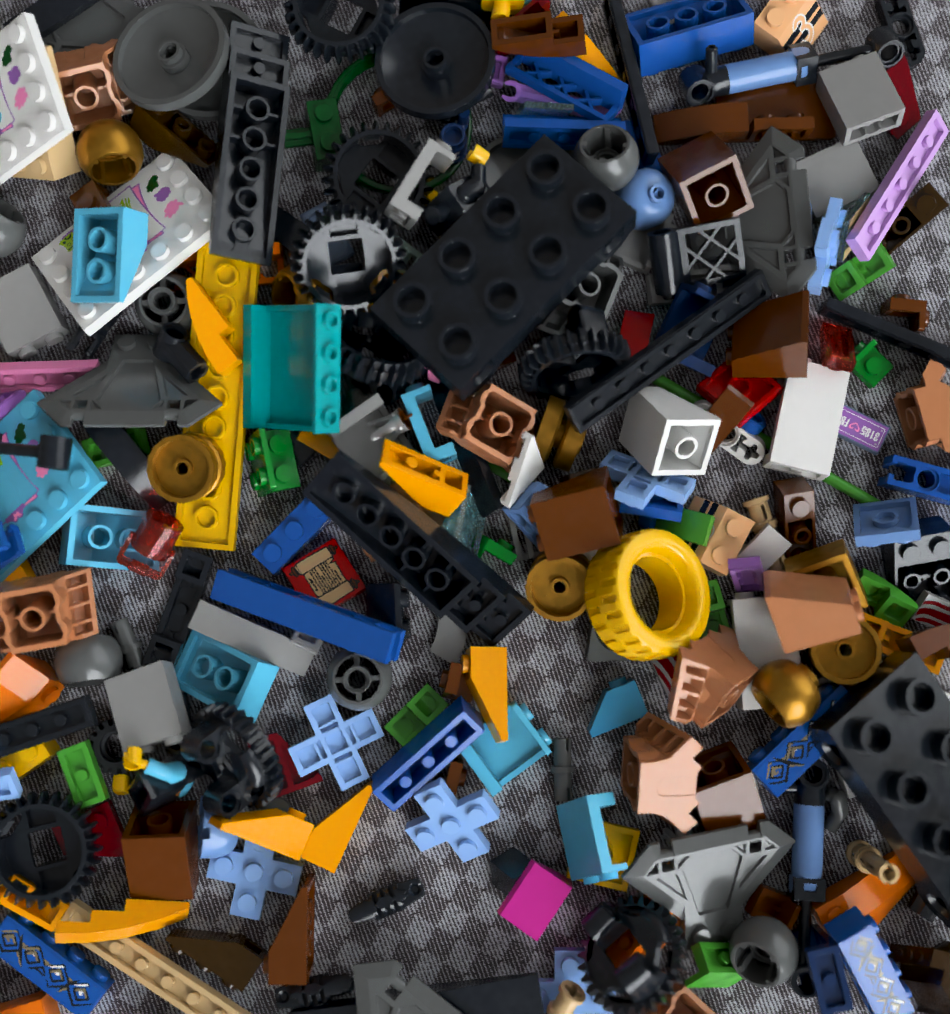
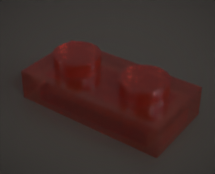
M823 322L819 330L822 366L834 371L841 370L852 373L856 365L852 328Z

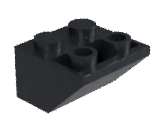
M400 582L366 583L367 616L406 630L402 643L403 647L406 639H410L412 634L411 618H405V608L410 606V591L404 588Z

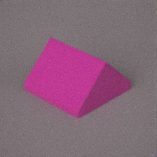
M531 859L497 910V913L535 941H538L572 890V881L565 875Z

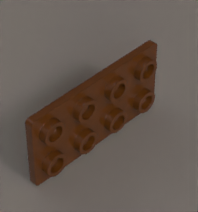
M793 82L715 97V104L748 102L749 132L747 136L741 140H722L724 143L759 142L770 126L775 127L795 141L833 140L836 137V131L815 90L816 83L796 87Z

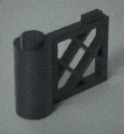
M739 216L679 228H662L647 233L655 292L657 295L662 296L664 300L674 299L682 282L694 285L695 281L705 285L722 282V287L725 288L730 287L747 275ZM733 225L734 237L727 246L714 238L721 227ZM713 229L710 234L705 232V230ZM699 232L706 237L697 252L686 246L685 234ZM711 241L723 249V252L714 264L700 256ZM734 245H736V253L731 250ZM687 252L693 255L690 261H688ZM729 253L737 259L739 271L725 273L718 266ZM697 259L710 267L703 278L691 280L690 269ZM714 271H716L717 273H719V275H714V276H712V274L714 273Z

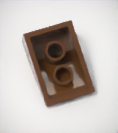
M315 873L308 874L273 944L269 945L268 954H264L263 974H268V985H307L314 967Z

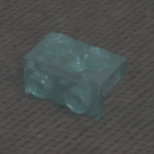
M468 484L465 500L449 517L444 519L441 527L477 556L486 517L483 518L482 514L479 513L474 495L470 494L471 485Z

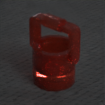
M149 509L136 532L130 531L118 551L117 562L143 577L148 576L154 580H160L175 556L176 551L172 549L184 529L183 524L174 516L164 511ZM131 543V546L137 552L149 559L164 561L160 570H154L149 565L124 556L129 544Z

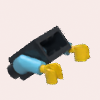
M130 746L127 748V752L123 754V766L129 771H139L131 785H129V775H114L112 790L116 795H127L129 793L141 818L187 795L194 785L195 779L205 775L198 762L190 761L187 763L182 754L161 762L149 758L147 761L142 759V748Z

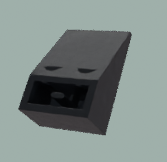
M940 515L919 519L921 540L906 544H881L882 561L888 582L895 585L915 602L924 589L950 601V525Z

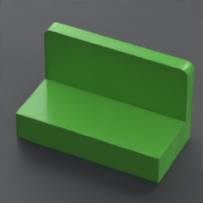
M89 739L56 752L75 804L82 801L81 809L110 798Z
M698 942L691 947L699 972L684 981L686 988H727L742 980L731 963L729 942Z

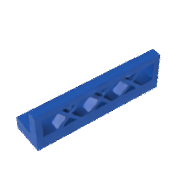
M516 55L505 66V74L589 120L612 121L623 108L629 87L627 83L576 56L533 57ZM523 63L531 67L533 71L524 72L517 67ZM542 79H553L557 81L558 85H548ZM577 92L583 98L574 99L568 96V93ZM593 106H603L609 111L603 115L594 110Z
M502 114V148L530 149L545 134L563 150H574L577 141L587 130L603 124L616 125L626 130L625 121H621V118H613L612 121L589 120L586 117Z

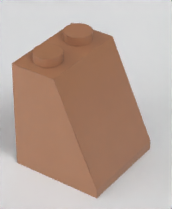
M773 570L763 572L765 601L785 654L862 633L859 621L865 620L861 607V600L857 588L850 589L847 578Z

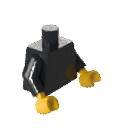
M477 143L474 150H470L466 156V159L474 164L471 167V174L448 185L440 193L433 189V192L428 193L426 196L430 199V202L425 205L422 214L426 218L427 227L439 236L443 235L490 188L486 183L485 166L490 153Z

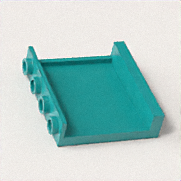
M313 303V305H243V428L312 432V434L340 433L341 305Z

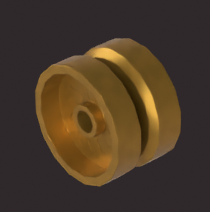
M550 395L535 440L543 463L548 459L552 447H555L557 449L553 459L554 468L569 472L576 455L580 452L587 430L579 434L574 430L569 418H567V421L562 420L565 412L562 406L566 402L563 399Z
M186 432L166 437L157 443L148 456L146 472L150 485L158 495L170 502L187 503L205 497L219 487L225 476L226 462L221 448L213 439L203 433Z
M545 551L537 556L531 565L525 585L527 600L534 606L535 612L545 619L556 622L569 621L583 614L586 610L584 595L585 578L590 564L585 555L578 554L553 561H547Z
M863 620L859 621L861 634L809 647L808 654L812 665L823 677L837 684L853 685L865 681L876 672L882 657V645L877 632ZM848 644L847 647H851V653L844 656L841 655L839 652L840 646Z

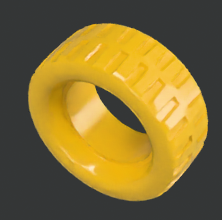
M649 528L622 535L621 545L599 549L589 564L584 588L588 616L600 639L616 654L633 661L664 659L678 655L679 646L688 648L690 640L697 641L702 636L710 614V589L707 576L695 552L675 534L662 529ZM634 564L641 567L650 576L658 593L659 611L651 629L640 619L631 599L630 575Z

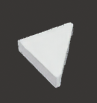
M526 431L521 435L524 445L520 457H514L508 475V480L511 481L510 487L500 498L501 504L509 509L545 468L535 437Z

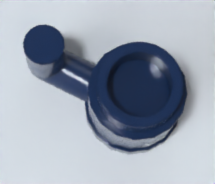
M469 109L458 114L457 123L445 125L439 134V140L447 143L452 148L451 152L456 155L452 164L460 163L467 155L466 130L469 125Z

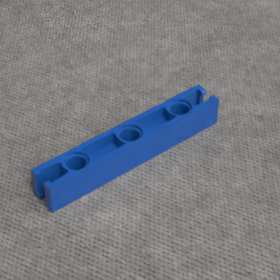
M895 454L884 457L882 468L889 469V466L893 465L904 469L906 474L903 481L893 480L894 474L887 473V476L878 479L877 486L950 506V469ZM919 473H922L926 478L924 488L918 484L917 476Z
M229 568L228 571L225 569L217 570L210 598L384 664L389 663L390 660H398L406 630L236 568Z

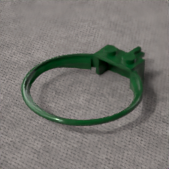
M375 53L364 56V60L359 58L350 64L338 76L326 99L306 101L304 116L307 127L286 130L284 149L310 146L315 172L323 171L322 166L324 164H332L325 158L327 152L336 154L331 144L336 142L342 145L339 138L342 128L337 105L350 83L361 73L375 66ZM471 111L469 117V125L466 130L468 147L467 152L469 150L472 137ZM463 161L458 164H451L445 173H439L434 177L433 181L427 182L426 185L433 188L441 185L457 171ZM363 173L355 182L367 190L381 194H389L394 187L377 182Z

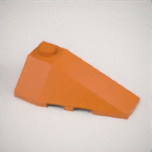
M8 652L1 660L0 724L46 709L59 698L64 686L57 678L55 670L46 661L20 653L12 655V652Z
M894 851L882 858L898 867L900 876L896 883L889 884L887 882L885 884L873 874H866L858 870L826 888L825 902H812V914L826 933L824 924L854 906L864 916L870 914L878 925L916 883Z

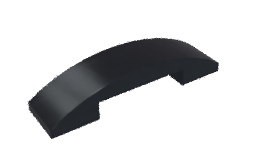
M84 427L113 466L156 512L170 502L158 495L150 485L146 472L148 456L124 427Z
M184 548L174 575L176 577L157 631L152 634L142 663L149 665L164 660L173 662L175 668L191 632L187 625L199 599L203 600L213 567V557Z

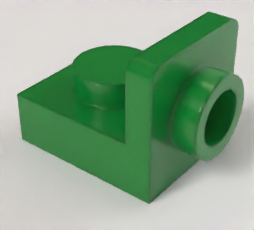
M874 338L867 343L860 341L848 353L851 358L845 363L869 389L875 387L894 367L874 347L878 343Z

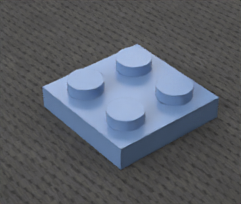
M916 497L853 504L856 547H876L881 544L890 543L906 544L921 540Z

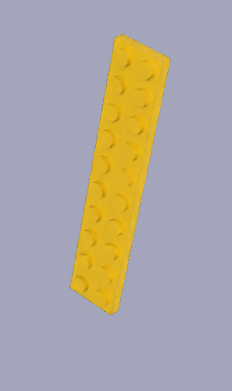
M206 243L197 251L195 279L199 281L235 328L226 338L243 359V305H257L260 265L210 255L209 243ZM191 323L190 345L209 366L206 375L197 382L220 400L223 406L190 427H183L182 433H203L213 439L223 452L226 466L223 480L212 493L195 501L176 504L173 546L236 551L246 428H243V363L228 375H219L208 360L197 338L193 323Z

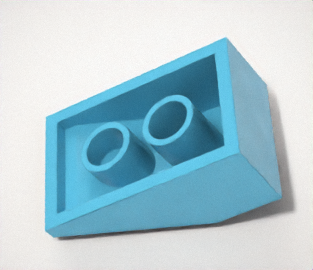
M124 206L78 208L74 210L71 279L72 303H124L147 247V213Z
M84 504L63 524L58 564L158 573L165 513Z
M192 630L176 664L175 672L182 691L207 705L217 701L221 703L227 702L229 705L234 704L238 710H245L247 717H253V722L255 723L280 667Z

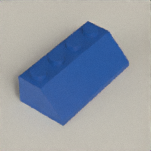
M673 0L625 14L641 77L653 76L661 71L681 68L686 64L705 60L706 47L709 45L718 47V55L730 51H739L744 47L754 45V11L745 0ZM674 18L675 23L670 25V20Z

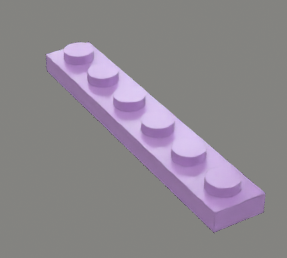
M937 109L925 112L845 239L859 262L870 261L949 133Z

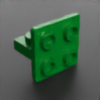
M258 428L247 439L244 447L246 460L251 461L253 473H250V483L253 491L257 490L258 497H264L269 493L301 487L290 430L275 429L265 431V428Z

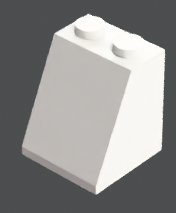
M646 386L629 399L618 441L651 476L705 475L721 419L661 387Z

